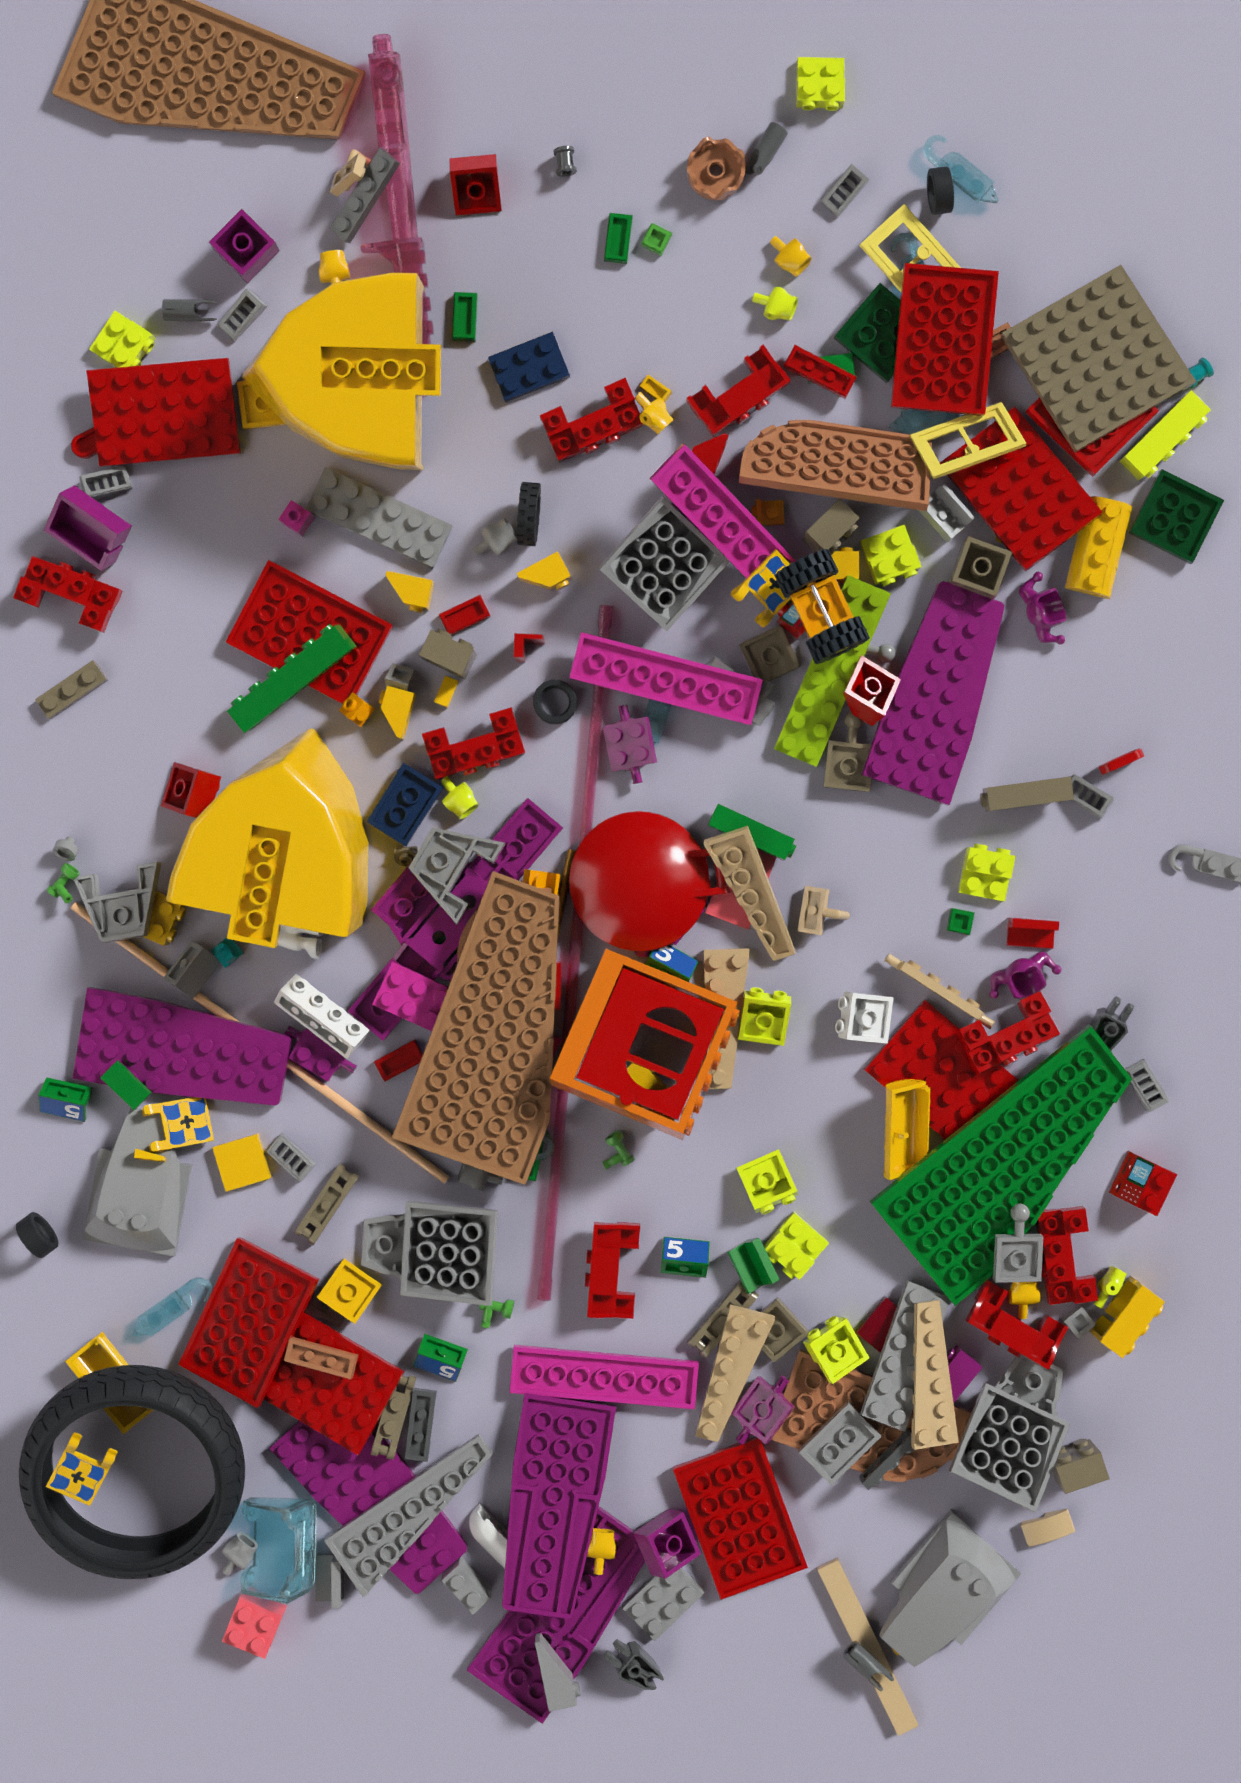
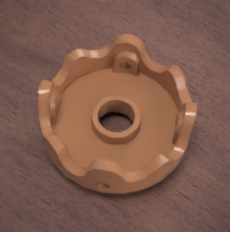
M711 137L703 138L688 158L687 177L692 189L705 199L723 200L735 194L742 185L745 176V155L742 149H738L726 138L721 140H714ZM717 165L721 167L723 172L719 176H713L709 169Z

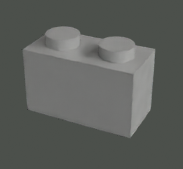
M462 1556L443 1572L441 1581L473 1615L490 1600L492 1588Z

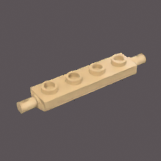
M890 953L886 956L884 962L893 966L895 970H900L973 1017L975 1021L980 1020L988 1029H991L995 1021L984 1015V1012L978 1009L980 1004L970 998L965 1001L959 997L960 991L950 985L945 988L939 984L940 978L930 972L928 975H925L920 971L922 967L912 960H909L907 963L897 959Z

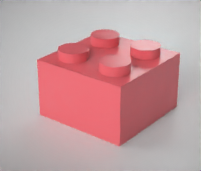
M244 1588L222 1642L265 1659L287 1605Z

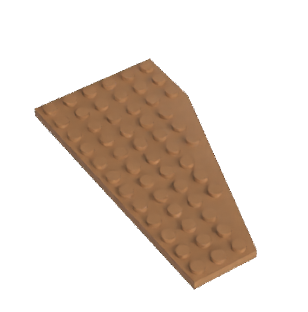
M90 0L52 94L54 97L119 124L339 140L366 73L364 70L196 0Z
M495 871L491 872L393 1132V1139L526 1185L551 1114L550 1076L553 1065L559 895Z

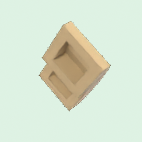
M1068 1508L1047 1512L1044 1517L1025 1520L1021 1523L1028 1547L1050 1542L1075 1532Z

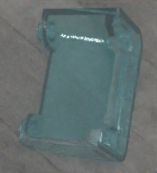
M251 1497L243 1501L242 1513L245 1520L254 1521V1540L258 1543V1547L254 1553L253 1565L249 1566L241 1575V1594L288 1604L311 1591L315 1580L317 1511L315 1501L303 1498Z

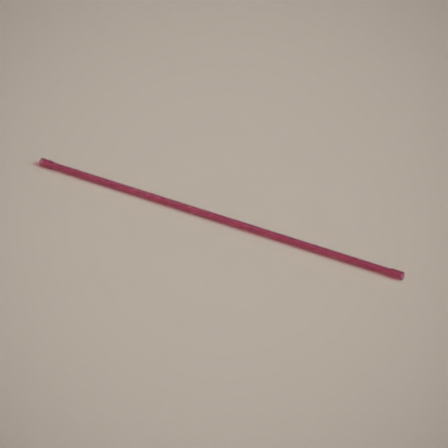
M599 605L598 637L609 639L613 606ZM593 684L579 845L592 830L605 691V687ZM574 906L561 1051L575 1021L584 923L579 918ZM558 1088L541 1274L537 1299L542 1301H550L552 1294V1270L568 1092Z

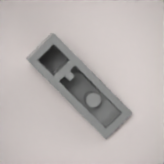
M537 1633L535 1646L549 1711L577 1706V1697L581 1696L578 1681L574 1682L573 1674L543 1635Z

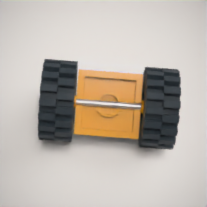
M823 549L804 558L802 557L798 561L789 564V566L782 568V570L774 575L784 597L791 598L808 634L809 639L806 641V645L815 664L829 661L843 653H847L870 639L860 616L853 617L834 575L839 571L829 549Z

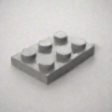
M847 1401L798 1449V1452L832 1486L882 1436Z
M680 1568L666 1579L652 1576L622 1605V1609L656 1641L704 1594V1589L683 1568Z

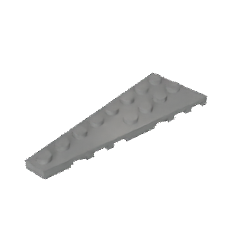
M480 1433L325 1538V1543L362 1597H365L374 1585L383 1578V1575L391 1566L398 1561L400 1556L417 1540L434 1518L447 1506L450 1500L459 1493L467 1481L492 1456L493 1452Z

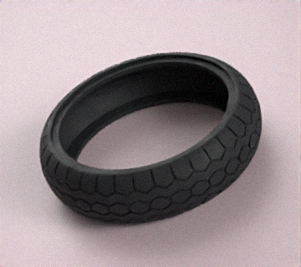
M121 1365L101 1369L84 1375L61 1389L44 1405L31 1424L24 1440L19 1462V1486L24 1508L33 1527L43 1541L71 1564L94 1574L117 1579H146L165 1575L189 1565L205 1554L216 1544L231 1524L240 1505L245 1482V1459L242 1443L232 1419L223 1406L207 1390L191 1379L173 1371L145 1365ZM114 1406H138L162 1412L186 1426L205 1448L213 1467L215 1493L199 1514L184 1525L171 1531L150 1536H129L104 1530L78 1514L67 1502L63 1494L46 1487L54 1471L52 1453L55 1439L75 1420L99 1409Z

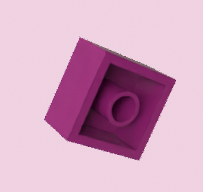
M243 209L209 241L213 250L247 284L280 251L276 242Z
M668 1509L633 1532L650 1574L666 1579L701 1554L682 1511Z

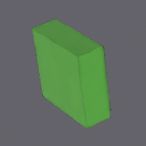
M651 223L641 246L662 256L672 237V233Z

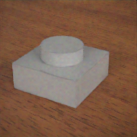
M392 663L385 678V685L408 691L415 669Z
M1081 1305L1062 1318L1077 1339L1096 1326L1095 1322Z

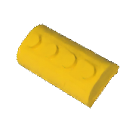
M1090 496L1103 513L1078 532L1065 589L1110 599L1132 506L1104 497Z
M904 1079L886 1085L883 1176L888 1180L900 1177L928 1154L930 1087L926 1085V1081Z
M103 1331L65 1361L78 1378L101 1369L129 1365ZM138 1406L103 1408L123 1434L153 1411V1409Z

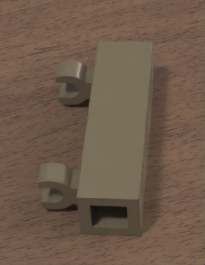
M1071 776L983 788V793H980L981 806L985 807V812L1074 800Z

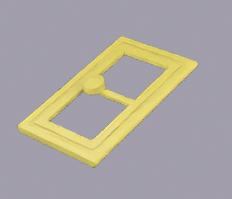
M905 204L859 245L900 292L902 289L903 269L900 271L878 245L902 223L922 244L916 252L917 257L910 263L916 264L919 260H927L932 255L941 266L961 268Z
M1002 402L986 407L984 416L966 414L910 435L933 480L1026 446L1024 438ZM995 418L1007 441L979 451V447L972 444L964 428ZM959 430L967 444L965 448L966 456L940 465L928 441Z

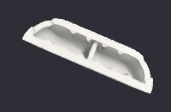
M479 1503L470 1515V1531L475 1540L505 1569L508 1531Z

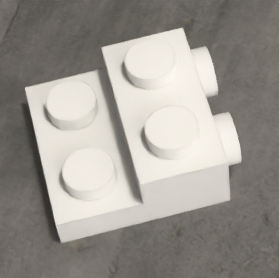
M844 991L843 996L838 1001V1007L841 1010V1018L837 1020L835 1025L836 1032L839 1033L838 1037L846 1040L888 1044L894 997Z

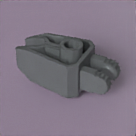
M1117 996L1113 998L1107 1009L1104 1007L1097 1009L1090 1024L1110 1051L1128 1033L1126 1021L1134 1008L1132 1004L1128 1003L1120 1015L1115 1014L1121 1002V998Z
M616 1639L613 1645L620 1652L618 1656L609 1650L603 1654L604 1658L615 1666L619 1679L641 1689L655 1690L657 1688L651 1676L662 1681L664 1680L655 1660L636 1641L625 1644Z

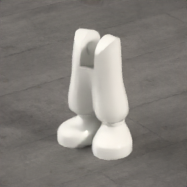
M281 925L278 946L293 951L305 949L311 958L319 959L322 951V939L306 938L302 934L308 933L322 936L323 933Z

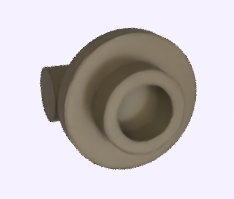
M418 846L394 848L395 862L401 866H408L416 856Z

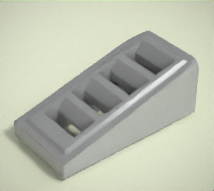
M851 163L820 202L839 217L869 182V178ZM850 174L860 182L858 186L848 178ZM844 182L854 189L852 193L842 186ZM838 189L848 197L845 201L835 193ZM834 197L841 204L840 208L836 207L829 199Z
M245 289L217 325L233 341H236L263 313L268 305L252 290ZM249 299L256 305L255 308L247 303ZM242 307L250 313L248 316L241 310ZM235 314L244 320L242 324L234 317ZM229 320L238 327L236 331L227 324Z
M126 465L79 476L83 492L95 500L132 489ZM117 474H121V478L123 481L122 485H119L116 477ZM108 477L112 478L114 487L109 486ZM102 479L105 489L100 490L98 480ZM91 482H93L95 491L92 492L89 487Z
M1073 774L1071 777L1072 787L1074 788L1077 782L1081 785L1074 794V800L1072 801L1102 819L1114 801V797ZM1086 787L1089 790L1081 800L1078 797ZM1093 793L1097 794L1091 805L1087 804ZM1103 798L1105 801L1103 802L1099 810H1097L1095 806L1097 805L1099 800Z
M1145 1059L1125 1068L1132 1078L1130 1084L1146 1111L1151 1112L1169 1102L1168 1097ZM1141 1069H1144V1073L1138 1075L1135 1078L1133 1077L1132 1074ZM1147 1077L1149 1078V1081L1140 1086L1138 1085L1139 1081ZM1153 1086V1090L1146 1094L1143 1093L1145 1089ZM1158 1095V1098H1156L1155 1100L1151 1102L1148 1101L1149 1098Z
M282 1133L266 1151L299 1182L317 1164L314 1159ZM283 1142L286 1146L278 1154L275 1151ZM290 1148L293 1152L285 1160L283 1156ZM297 1155L299 1159L292 1166L290 1162ZM304 1161L306 1165L301 1171H298V1166Z

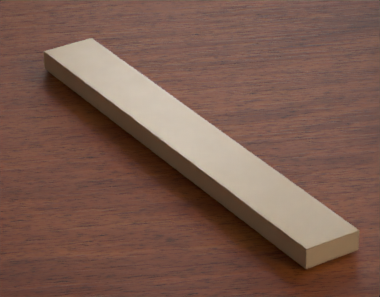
M838 1557L818 1566L817 1570L852 1642L857 1641L894 1678V1681H890L883 1674L876 1673L872 1675L883 1688V1691H879L876 1687L875 1690L897 1735L899 1736L918 1727V1722Z

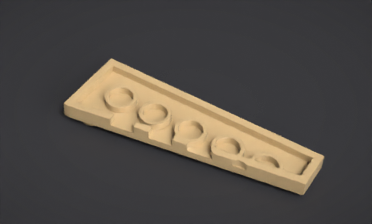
M745 826L705 839L703 842L705 848L717 868L719 867L724 875L726 883L731 887L736 900L746 912L748 920L753 928L756 929L757 935L772 960L775 961L795 955L794 945L749 827Z
M749 948L703 950L704 988L737 1001V1009L740 1010L735 1027H729L728 1031L731 1033L726 1048H721L719 1053H722L719 1066L716 1071L712 1069L710 1073L713 1077L709 1089H729L732 1087Z
M940 1300L914 1303L915 1342L913 1344V1356L915 1357V1369L913 1371L914 1394H912L914 1414L911 1433V1447L914 1450L959 1443Z
M734 1305L729 1306L695 1437L715 1442L719 1441L772 1328L775 1315Z

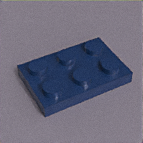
M553 331L488 357L505 403L570 377Z
M403 763L366 822L407 847L444 788Z

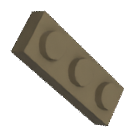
M92 660L35 700L47 718L52 719L101 686L108 679L97 663Z

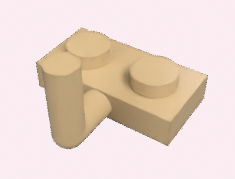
M355 149L351 150L347 163L335 173L330 193L338 197L344 191H349L354 182H359L363 178L366 171L364 167H368L371 159Z
M805 886L797 931L822 935L825 917L848 920L850 914L847 911L827 908L829 889Z

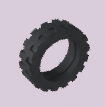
M521 483L517 515L518 545L536 546L540 520V483Z

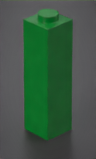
M717 804L707 825L722 833L748 826L756 848L782 861H785L786 857L791 858L796 848V845L793 844L794 838L720 804Z

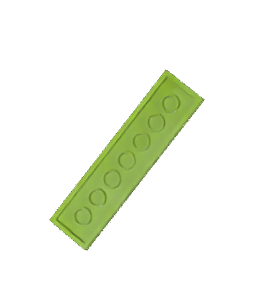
M847 575L841 591L853 617L860 616L870 639L849 652L843 653L829 661L815 664L813 658L811 659L774 746V750L817 767L846 700L843 692L859 657L866 654L891 593Z

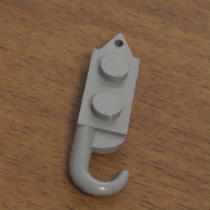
M1187 844L1177 845L1170 851L1169 863L1177 871H1181L1182 868L1176 864L1175 858L1179 853L1192 855V866L1197 872L1241 883V858Z

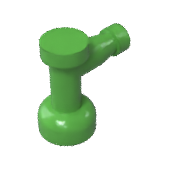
M64 863L61 867V876L52 886L49 885L46 890L56 898L60 896L65 903H70L73 897L64 886L70 879H76L80 873L72 865Z
M621 1130L615 1131L605 1138L607 1144L614 1146L618 1152L608 1160L602 1161L606 1170L620 1162L623 1166H626L635 1160L634 1156L629 1154L622 1142L624 1135Z
M508 1299L504 1303L492 1301L490 1306L480 1305L479 1310L484 1311L481 1327H490L493 1310L502 1312L504 1318L510 1319L514 1300Z

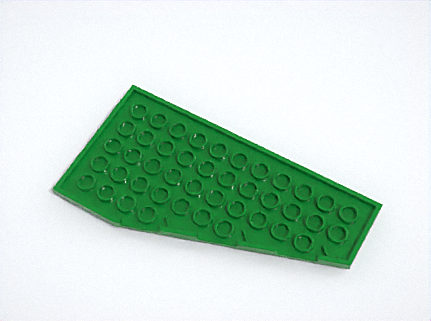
M1088 1024L869 1202L954 1306H956L993 1276L995 1234H1014L1015 1220L1011 1217L1012 1207L1016 1204H1024L1028 1207L1030 1215L1024 1223V1234H1026L1030 1227L1035 1225L1053 1198L1052 1194L1071 1166L1076 1164L1094 1137L1093 1133L1112 1105L1117 1103L1132 1078L1093 1027Z

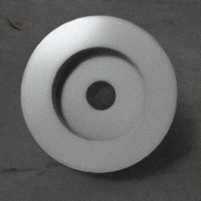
M68 836L66 839L56 841L53 853L62 860L73 861L79 849L74 844L75 839Z

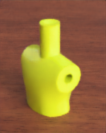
M774 287L769 296L754 293L752 302L765 305L763 315L770 320L782 319L791 321L798 304V297L788 294L781 287Z
M448 776L441 780L442 785L448 791L442 802L459 819L466 818L477 809L479 804L473 796V791L465 782L456 787Z
M1109 1266L1107 1273L1097 1283L1100 1293L1098 1301H1095L1094 1305L1103 1309L1109 1295H1116L1120 1291L1127 1274L1113 1266Z

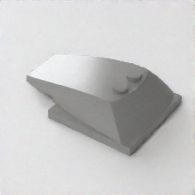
M661 497L598 569L663 629L668 631L730 561L673 503L670 504L664 497Z
M130 1108L112 1149L104 1147L99 1149L83 1240L173 1257L176 1255L193 1164L179 1162L176 1148L153 1153L166 1157V1162L134 1158L135 1149L150 1152L149 1145L152 1142L165 1140L160 1113L145 1117L143 1116L142 1109L137 1108L133 1110Z
M407 1201L404 1214L364 1219L361 1266L382 1274H392L399 1277L401 1281V1296L490 1306L493 1301L498 1210Z
M1021 1354L1020 1358H1014L995 1387L983 1383L949 1472L1036 1512L1071 1424L1058 1418V1413L1055 1410L1056 1402L1059 1400L1064 1369L1052 1364L1048 1370Z
M950 1510L891 1579V1583L901 1591L899 1594L900 1600L897 1606L893 1607L879 1636L907 1662L916 1667L953 1639L962 1645L1021 1573Z

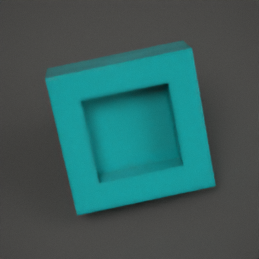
M227 937L210 950L224 968L230 966L244 954L234 940L227 939Z

